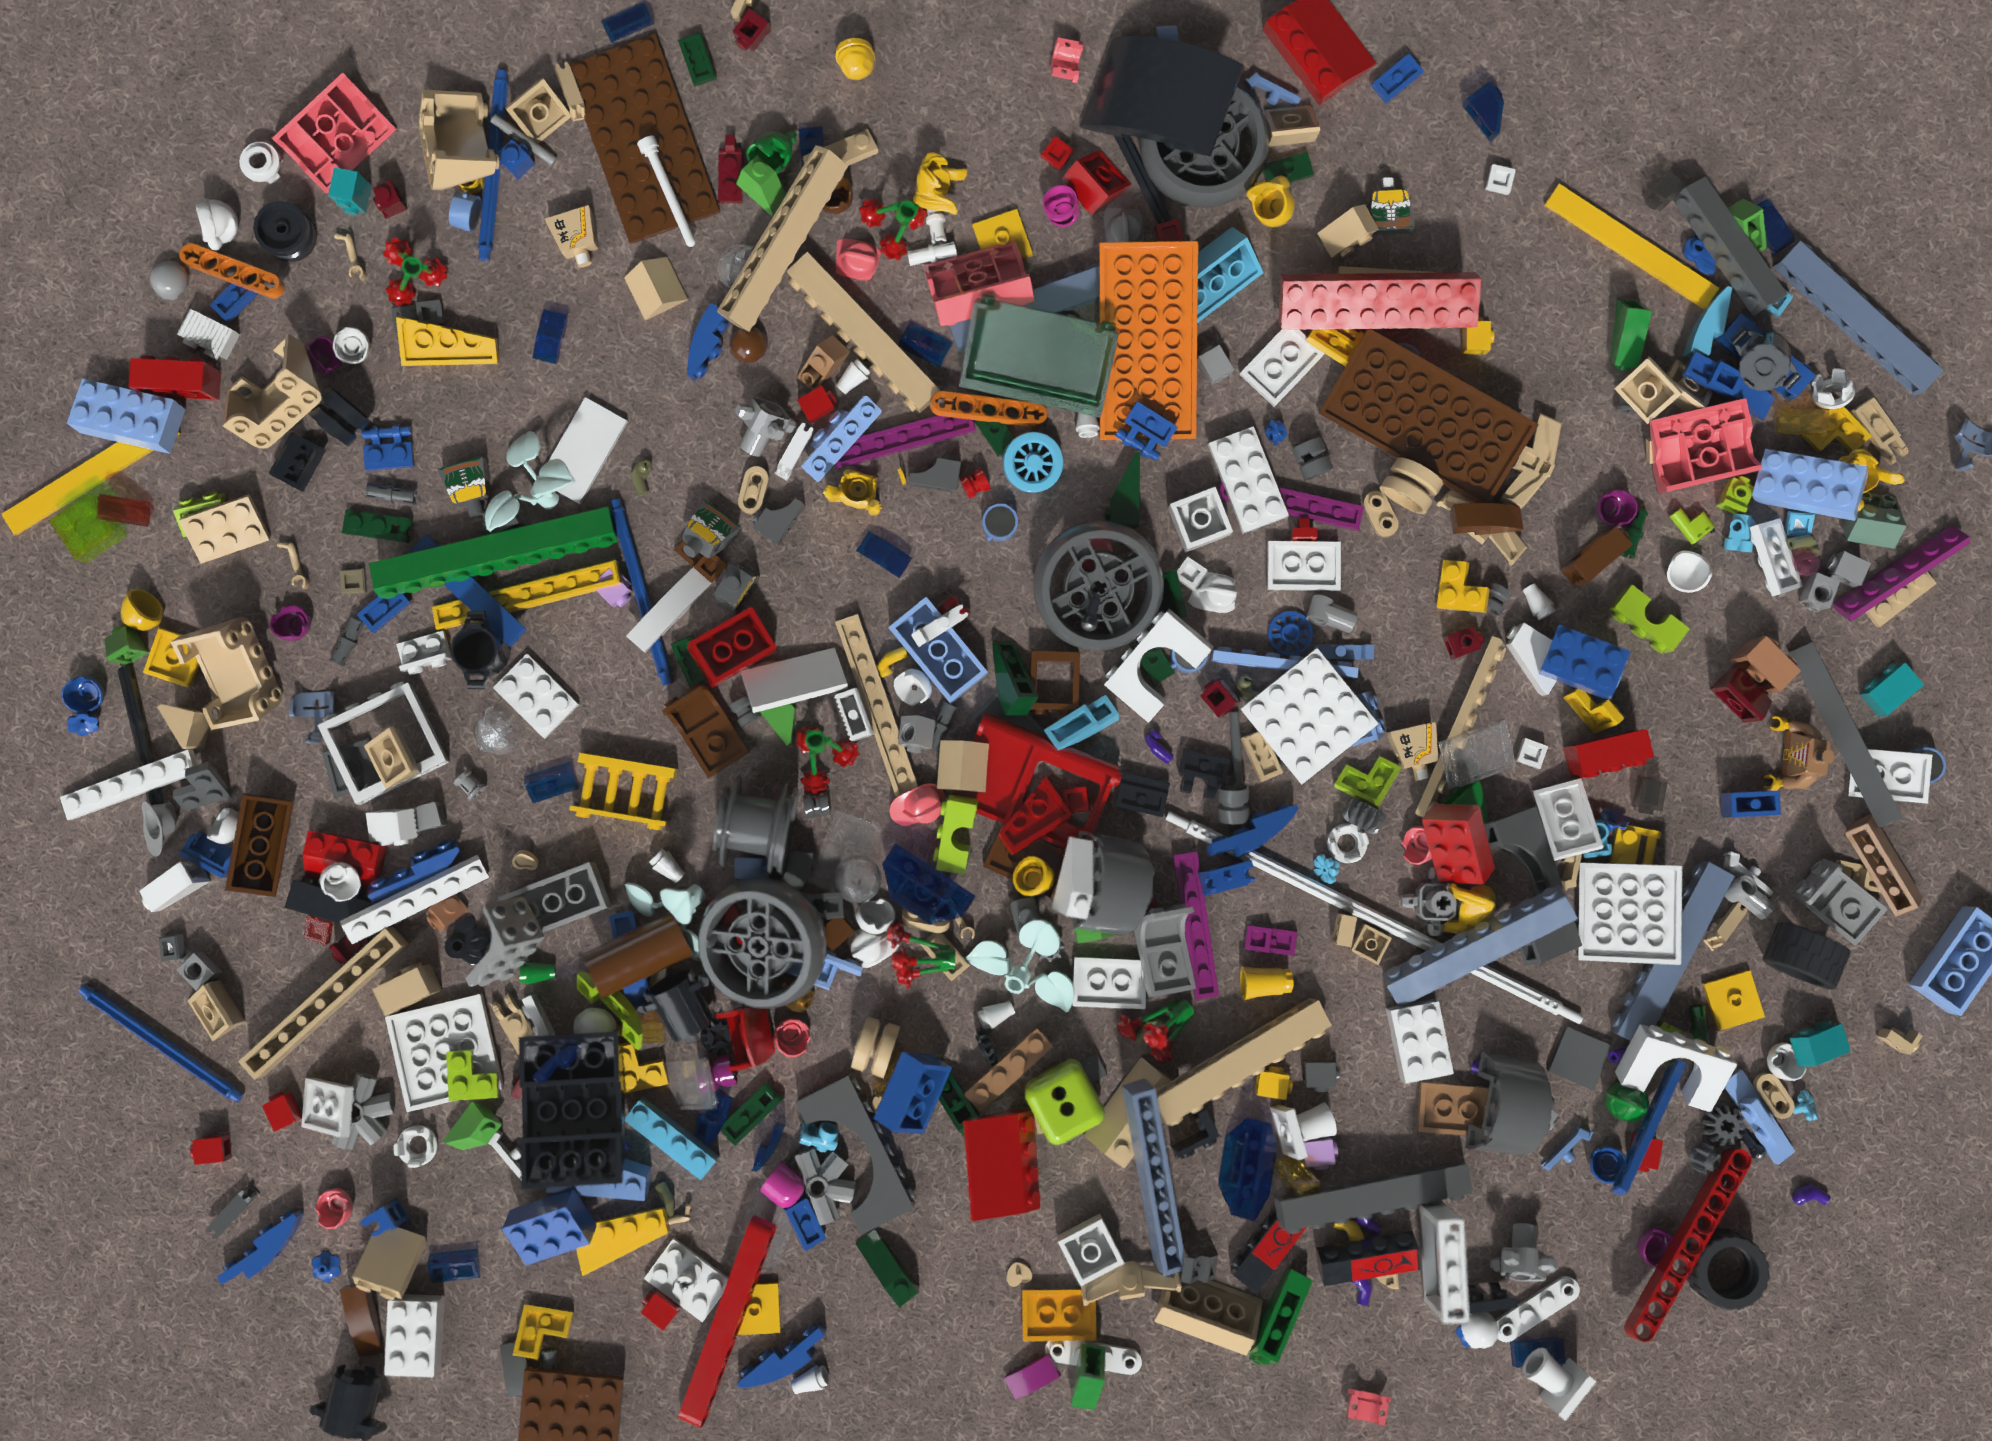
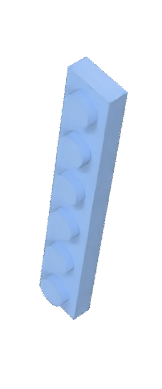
M1218 647V651L1213 650L1211 652V662L1288 671L1304 658L1301 656H1290L1289 659H1282L1280 654L1266 653V656H1257L1256 651L1242 650V653H1233L1232 648ZM1338 661L1337 665H1331L1342 678L1355 679L1358 677V668L1352 667L1350 662Z

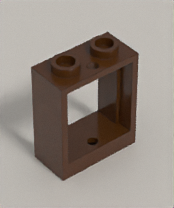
M1617 526L1604 531L1560 568V571L1574 587L1586 584L1633 545L1629 541L1630 536L1624 529Z
M1031 651L1030 678L1036 690L1037 662L1073 663L1072 704L1035 702L1030 710H1034L1035 715H1049V711H1059L1058 715L1067 716L1078 709L1080 652Z

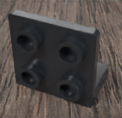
M1205 1106L1193 1114L1201 1131L1170 1146L1176 1159L1179 1157L1186 1159L1195 1153V1149L1201 1146L1207 1148L1217 1142L1216 1138L1220 1137Z

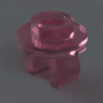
M1810 552L1801 553L1794 560V568L1799 573V576L1809 578L1810 575L1818 571L1820 566L1819 558Z

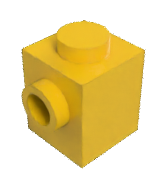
M1478 317L1477 327L1462 328V354L1486 355L1491 350V343L1494 342L1495 337L1494 329L1491 328V321H1483V318Z
M1269 1066V1070L1265 1069L1257 1075L1254 1093L1257 1096L1286 1100L1287 1094L1292 1092L1293 1080L1289 1079L1290 1075L1284 1072V1068Z

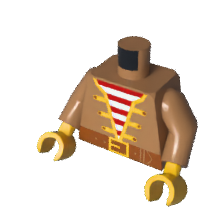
M1772 717L1780 721L1778 728L1770 726L1772 730L1784 731L1789 729V732H1786L1781 771L1783 779L1773 775H1766L1764 778L1773 779V784L1771 786H1764V788L1771 791H1777L1780 787H1784V789H1806L1817 780V777L1826 776L1828 764H1831L1835 758L1834 752L1830 750V741L1822 739V734L1814 725L1793 720L1788 722L1784 717Z

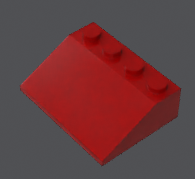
M1297 0L1266 20L1263 32L1319 106L1377 64L1330 0Z
M1008 1109L965 1120L964 1135L971 1221L975 1222L1024 1214L1040 1209L1041 1198L1039 1193L1035 1121L1032 1110Z

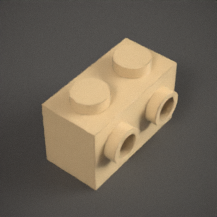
M1363 204L1352 207L1319 231L1318 235L1331 258L1340 255L1344 258L1355 251L1353 247L1357 244L1363 245L1373 238L1372 234L1379 229L1366 205Z

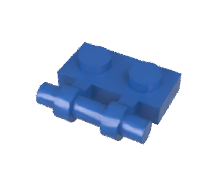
M1136 401L1124 420L1125 423L1131 426L1130 430L1126 432L1119 428L1115 436L1122 440V444L1127 447L1130 445L1140 451V455L1143 457H1149L1156 461L1161 453L1153 449L1156 443H1159L1166 447L1178 426ZM1138 431L1150 438L1146 444L1135 437Z
M401 424L392 425L390 428L372 426L371 429L362 430V438L372 439L373 445L363 446L366 471L415 467L413 443L403 442V436L412 435L411 426H402ZM394 437V443L382 444V438Z

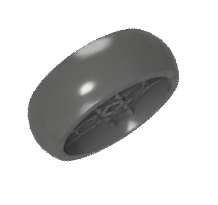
M1236 87L1223 122L1229 130L1227 132L1220 131L1211 157L1169 148L1170 154L1161 159L1157 141L1140 138L1142 161L1154 185L1172 200L1196 208L1221 206L1236 200L1248 191L1261 175L1269 152L1267 123L1255 100L1242 88ZM1247 127L1251 137L1252 150L1250 159L1244 169L1236 159L1240 150L1239 132ZM1189 154L1192 160L1183 161L1180 155ZM1220 157L1224 159L1225 164L1217 165L1214 162V158ZM1185 174L1198 179L1215 177L1220 185L1199 186L1188 183L1180 178Z
M1087 521L1064 530L1045 548L1034 574V600L1046 626L1061 640L1085 650H1111L1132 642L1152 624L1163 599V570L1153 547L1135 530L1113 521ZM1106 538L1116 540L1128 546L1135 553L1122 558L1111 551L1093 550L1089 539ZM1069 551L1073 561L1065 572L1063 590L1051 595L1050 585L1053 571L1061 557ZM1085 559L1094 560V566L1090 570L1082 569V563ZM1119 569H1125L1127 572L1123 580H1116L1114 577ZM1146 577V592L1143 602L1134 616L1128 620L1124 610L1129 606L1133 598L1135 582ZM1098 580L1100 583H1105L1100 591L1097 588L1093 589L1095 587L1094 583ZM1079 591L1083 593V598L1080 602L1071 601V596L1074 592ZM1093 593L1101 596L1096 615L1097 621H1104L1109 631H1083L1068 624L1064 618L1073 613L1083 618L1087 614ZM1107 602L1115 603L1116 606L1112 612H1104L1103 608Z
M750 878L731 884L711 901L700 923L698 949L705 972L723 994L733 1001L748 1007L769 1009L782 1007L800 999L814 986L825 965L827 935L823 920L816 907L798 889L775 879ZM748 899V910L738 915L732 925L723 924L730 906L739 900ZM778 908H780L783 912H785V913L790 917V919H789L787 916H785L783 913H781L780 911H778ZM760 915L765 918L766 924L760 920ZM793 923H794L795 926L797 927L799 933H797V931H796V929H795ZM737 937L742 940L743 945L737 941ZM782 942H785L788 945L789 950L784 948ZM793 962L803 963L801 972L794 982L785 986H777V977L784 974L792 966ZM759 963L764 965L765 970L761 969Z

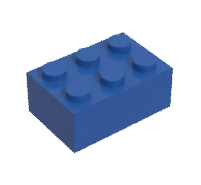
M1559 625L1539 674L1610 701L1631 651Z
M902 1051L901 1056L897 1060L893 1075L887 1083L884 1096L878 1104L874 1119L895 1133L924 1134L952 1067L932 1054Z
M574 1188L511 1209L502 1230L525 1265H529L589 1245L597 1224Z

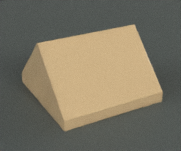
M543 78L505 107L525 135L537 144L571 118L569 111Z
M1311 105L1264 110V117L1269 132V147L1316 141L1320 132V125Z
M667 257L643 260L624 277L645 321L688 300Z
M1650 357L1614 388L1647 424L1683 393Z
M1676 359L1666 372V375L1683 393L1672 403L1684 412L1706 408L1713 391L1683 376L1682 373L1686 366Z
M164 704L157 706L182 749L201 750L205 747L210 726L202 711Z
M389 727L364 746L385 789L391 788L421 773L400 729L396 727Z
M940 740L937 789L986 792L989 744L971 741Z
M220 980L204 984L188 1000V1003L212 1041L217 1040L245 1022Z

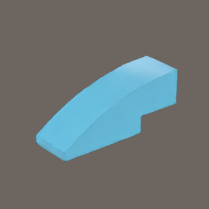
M1727 286L1720 291L1700 314L1688 338L1683 357L1690 358L1694 352H1698L1705 357L1710 356L1713 339H1717L1724 334L1732 287Z
M1104 695L1088 706L1084 704L1044 729L1056 749L1060 750L1080 742L1119 720V713L1108 697Z

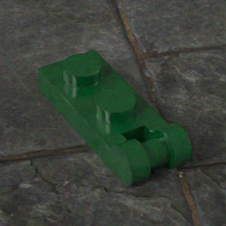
M345 510L342 533L409 544L410 536H408L409 527H412L413 520ZM394 525H399L398 534H393Z
M769 1080L718 1128L734 1146L785 1098L781 1093H777L772 1088L773 1084ZM764 1094L771 1100L767 1105L760 1099Z

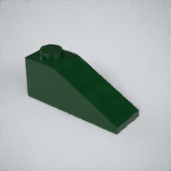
M1135 452L1110 500L1109 506H1105V521H1113L1128 527L1138 528L1140 452Z
M993 641L992 648L997 694L1005 715H1027L1039 696L1015 641Z
M950 1071L938 1100L957 1131L965 1137L964 1121L981 1117V1115L964 1095L963 1088Z
M873 1229L856 1243V1246L879 1282L899 1308L919 1293L920 1286L876 1229Z

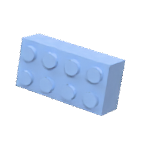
M82 379L67 424L82 434L171 454L185 409L173 399Z
M1765 449L1761 462L1762 470H1759L1752 494L1755 502L1853 521L1856 520L1868 478L1867 466Z
M925 597L888 628L951 704L985 677L988 672L952 628L918 647L911 634L942 616L929 599Z
M1962 906L1908 985L1945 1012L1962 1016L1992 973V918L1977 907Z

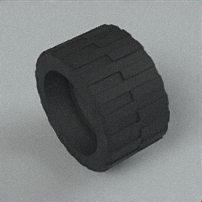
M1779 922L1774 929L1762 960L1770 967L1791 977L1818 987L1834 990L1837 988L1851 951L1845 945L1822 934L1790 923Z
M1718 1227L1715 1228L1689 1274L1687 1281L1694 1291L1715 1306L1725 1308L1726 1310H1741L1747 1306L1750 1307L1763 1296L1762 1294L1767 1289V1283L1770 1278L1769 1264L1764 1252L1754 1242L1731 1229H1721ZM1689 1242V1244H1688V1246H1687V1250H1688V1249L1690 1248V1246H1691V1243H1690V1242ZM1728 1247H1736L1742 1252L1745 1267L1743 1275L1734 1286L1724 1290H1716L1711 1287L1708 1281L1707 1270L1709 1262L1718 1251Z

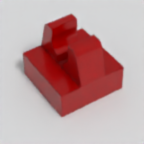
M1299 517L1297 528H1293L1290 533V541L1315 542L1318 537L1317 528H1310L1309 517Z

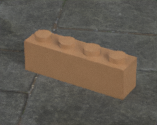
M1872 814L1850 823L1845 834L1895 917L1919 908L1923 897L1881 828H1878Z
M1035 1026L998 1060L997 1064L992 1065L965 1089L964 1095L981 1113L1052 1049V1042Z

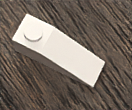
M1069 837L1052 909L1066 916L1087 919L1093 898V841Z

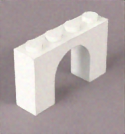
M1170 609L1165 614L1161 611L1152 621L1155 624L1150 632L1145 630L1137 639L1140 644L1134 650L1129 648L1121 657L1124 661L1119 668L1114 665L1105 676L1109 680L1104 685L1148 723L1164 706L1167 700L1144 681L1140 672V662L1143 654L1155 647H1167L1176 651L1194 668H1197L1214 647Z
M1640 1024L1615 1070L1621 1085L1644 1092L1654 1072L1662 1063L1673 1058H1687L1694 1061V1068L1681 1093L1689 1106L1711 1112L1737 1066L1731 1052L1722 1046L1714 1047L1708 1045L1700 1039L1691 1040L1676 1032L1672 1034L1665 1032L1657 1026L1651 1025L1648 1027Z

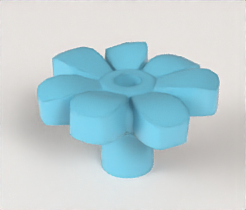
M1324 854L1318 855L1313 862L1315 867H1317L1314 869L1315 875H1321V881L1324 883H1334L1336 881L1335 876L1339 874V862L1331 857L1326 859Z
M1801 1090V1094L1797 1096L1800 1103L1794 1104L1793 1113L1803 1112L1808 1121L1817 1120L1819 1115L1813 1103V1096L1808 1090Z

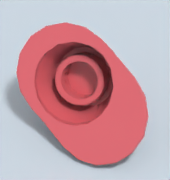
M840 239L837 241L836 273L858 280H870L877 269L881 251L876 246L864 241Z
M926 783L893 800L889 809L890 816L895 823L901 826H908L917 822H933L941 814L945 795L943 790L937 789L935 784Z

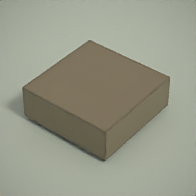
M365 568L340 570L341 594L367 593Z

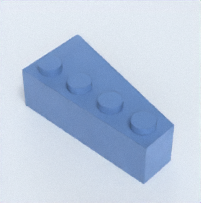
M624 1158L623 1183L547 1188V1193H561L574 1188L577 1195L645 1201L650 1191L651 1167Z

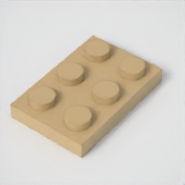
M250 494L179 519L201 564L270 540L269 532Z

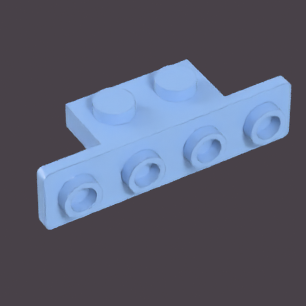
M864 395L849 412L843 409L840 412L836 411L829 418L830 423L824 429L818 430L813 436V441L810 445L815 450L801 464V467L815 481L819 482L881 414L882 410L868 396Z
M782 942L784 948L789 950L788 945L785 942ZM827 950L824 968L814 985L829 990L838 968L861 976L863 967H860V963L853 959H839L836 953ZM793 962L792 966L784 974L798 978L803 963Z
M1738 1070L1732 1074L1725 1085V1089L1757 1139L1765 1147L1773 1163L1779 1165L1795 1152L1794 1148L1757 1094L1744 1071Z

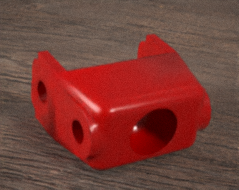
M742 1006L716 1014V1018H727L736 1064L727 1067L728 1071L758 1066L765 1063L775 1053L767 1009Z

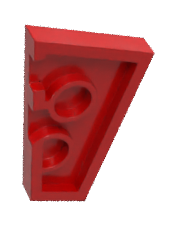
M1045 776L1040 785L1027 798L1026 802L1002 828L998 836L1011 855L1071 819L1073 814Z

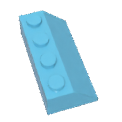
M1233 227L1198 252L1197 323L1263 274V270L1248 238Z

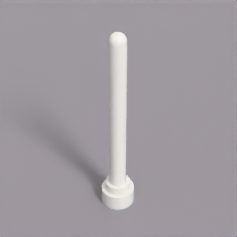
M655 136L645 137L637 143L640 152L649 158L687 246L693 247L696 241L657 155V148L659 147Z

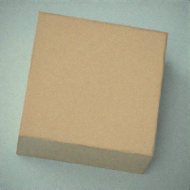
M1337 913L1332 943L1352 947L1357 917Z
M1363 923L1349 950L1378 965L1392 938Z

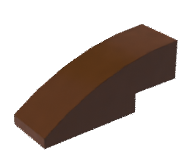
M1496 503L1454 504L1449 511L1453 534L1474 532L1475 535L1524 530L1521 511L1518 506Z
M357 1284L345 1285L340 1289V1295L348 1329L359 1357L383 1353L384 1347L377 1305L373 1302L372 1290L370 1292L363 1291L356 1287Z

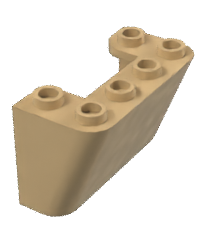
M289 333L273 347V351L284 358L283 369L277 373L274 380L264 389H261L242 376L226 393L223 427L257 448L264 449L272 446L321 401V394L305 345ZM240 387H247L252 393L245 396L241 395L237 390Z
M242 616L194 631L171 641L180 664H184L193 657H196L215 699L201 708L211 730L258 721L281 703L283 697L282 690L277 684L273 670L269 666L263 648L253 630V625L246 617ZM182 644L187 645V654L183 652ZM213 707L217 710L218 713L217 720H215L212 715Z

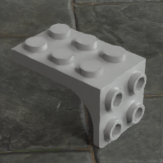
M1826 859L1818 861L1811 868L1812 873L1806 880L1803 879L1796 885L1792 896L1852 945L1856 946L1888 909L1841 871L1843 867Z
M519 896L491 902L483 907V912L490 924L492 941L488 953L465 978L469 987L479 984L480 986H485L499 979L500 981L510 979L514 975L513 972L525 963V959L536 951L538 944L545 938L524 897Z
M1179 904L1168 909H1151L1145 913L1140 924L1134 930L1148 998L1196 989L1185 938V921L1190 913L1195 912L1194 907L1186 908V904Z

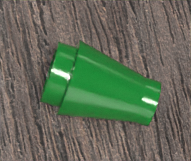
M526 961V963L519 967L520 983L530 985L548 979H555V964Z

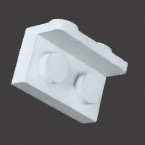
M445 631L396 644L402 663L399 666L400 671L408 672L409 675L423 672V667L432 665V668L447 665L446 661L452 659Z

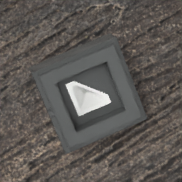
M183 934L158 937L162 961L182 959L186 956Z

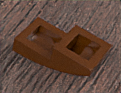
M682 539L674 548V551L712 583L726 568L727 564L716 555L711 558H706L701 553H698L695 557L687 556L683 551V547L687 543Z

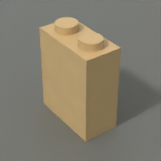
M377 1223L374 1231L379 1229V1223ZM398 1227L393 1230L388 1229L379 1236H371L352 1276L354 1283L357 1284L356 1287L366 1292H370L371 1289L378 1291L382 1297L394 1300V1297L402 1299L425 1249V1237Z

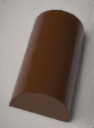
M242 793L225 891L276 897L293 800Z
M671 912L582 954L588 972L602 998L694 956L678 920Z

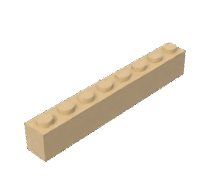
M820 146L814 147L718 308L717 313L737 327L749 332L756 324L759 314L769 302L771 294L781 282L782 276L789 264L793 262L796 252L806 240L808 232L818 220L819 214L826 202L830 200L836 185L843 178L848 165L829 149Z
M806 252L786 271L790 278L787 282L796 292L801 290L806 295L804 300L813 309L817 306L821 310L822 314L820 316L829 326L834 324L839 329L837 332L839 337L845 343L850 341L856 347L853 349L854 352L862 360L867 358L872 364L870 366L871 370L879 378L883 375L889 381L886 385L895 395L900 393L905 398L903 403L909 410L913 412L916 409L920 414L930 405L933 395L940 391V389L822 266Z
M395 927L382 930L238 1062L254 1080L266 1076L410 944Z
M1308 998L1157 1089L1156 1094L1161 1122L1171 1126L1178 1124L1183 1120L1184 1115L1189 1112L1195 1113L1204 1107L1203 1104L1207 1101L1222 1097L1225 1094V1090L1242 1085L1245 1082L1244 1079L1248 1076L1262 1073L1266 1069L1265 1066L1271 1062L1277 1063L1286 1057V1053L1291 1050H1299L1306 1045L1305 1042L1309 1039L1324 1035L1326 1029L1332 1025L1319 1000Z

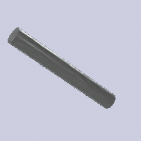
M1229 712L1233 784H1243L1239 712Z

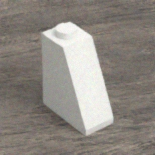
M1525 623L1519 624L1517 627L1514 625L1506 636L1509 639L1506 646L1538 694L1542 696L1548 695L1556 680L1540 675L1539 672L1553 640Z
M191 861L179 862L139 892L142 895L143 905L151 912H157L167 908L211 881L202 867Z

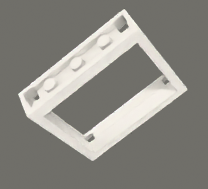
M403 681L396 683L390 687L391 691L384 694L381 692L369 696L367 698L368 701L361 705L354 703L346 707V712L338 716L336 713L328 715L322 719L323 723L317 725L355 804L362 805L449 763L413 686L408 682L405 684ZM405 694L435 755L417 763L421 773L388 789H385L382 781L360 791L330 729Z
M1444 1202L1437 1205L1419 1204L1424 1302L1443 1323L1469 1322L1464 1221ZM1458 1224V1230L1450 1231V1225ZM1438 1289H1440V1297L1437 1295Z

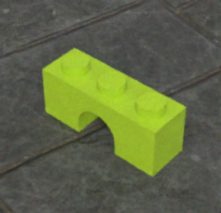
M1634 585L1626 586L1608 609L1613 613L1612 618L1621 624L1626 623L1632 627L1631 632L1641 639L1645 637L1651 642L1650 646L1659 653L1673 652L1690 628L1672 614L1663 616L1658 624H1652L1645 616V608L1651 601V598Z
M950 794L948 800L943 801L941 815L945 816L944 824H939L937 838L941 839L940 847H935L933 861L937 862L936 870L965 875L971 845L958 842L954 836V831L960 827L973 828L979 799Z

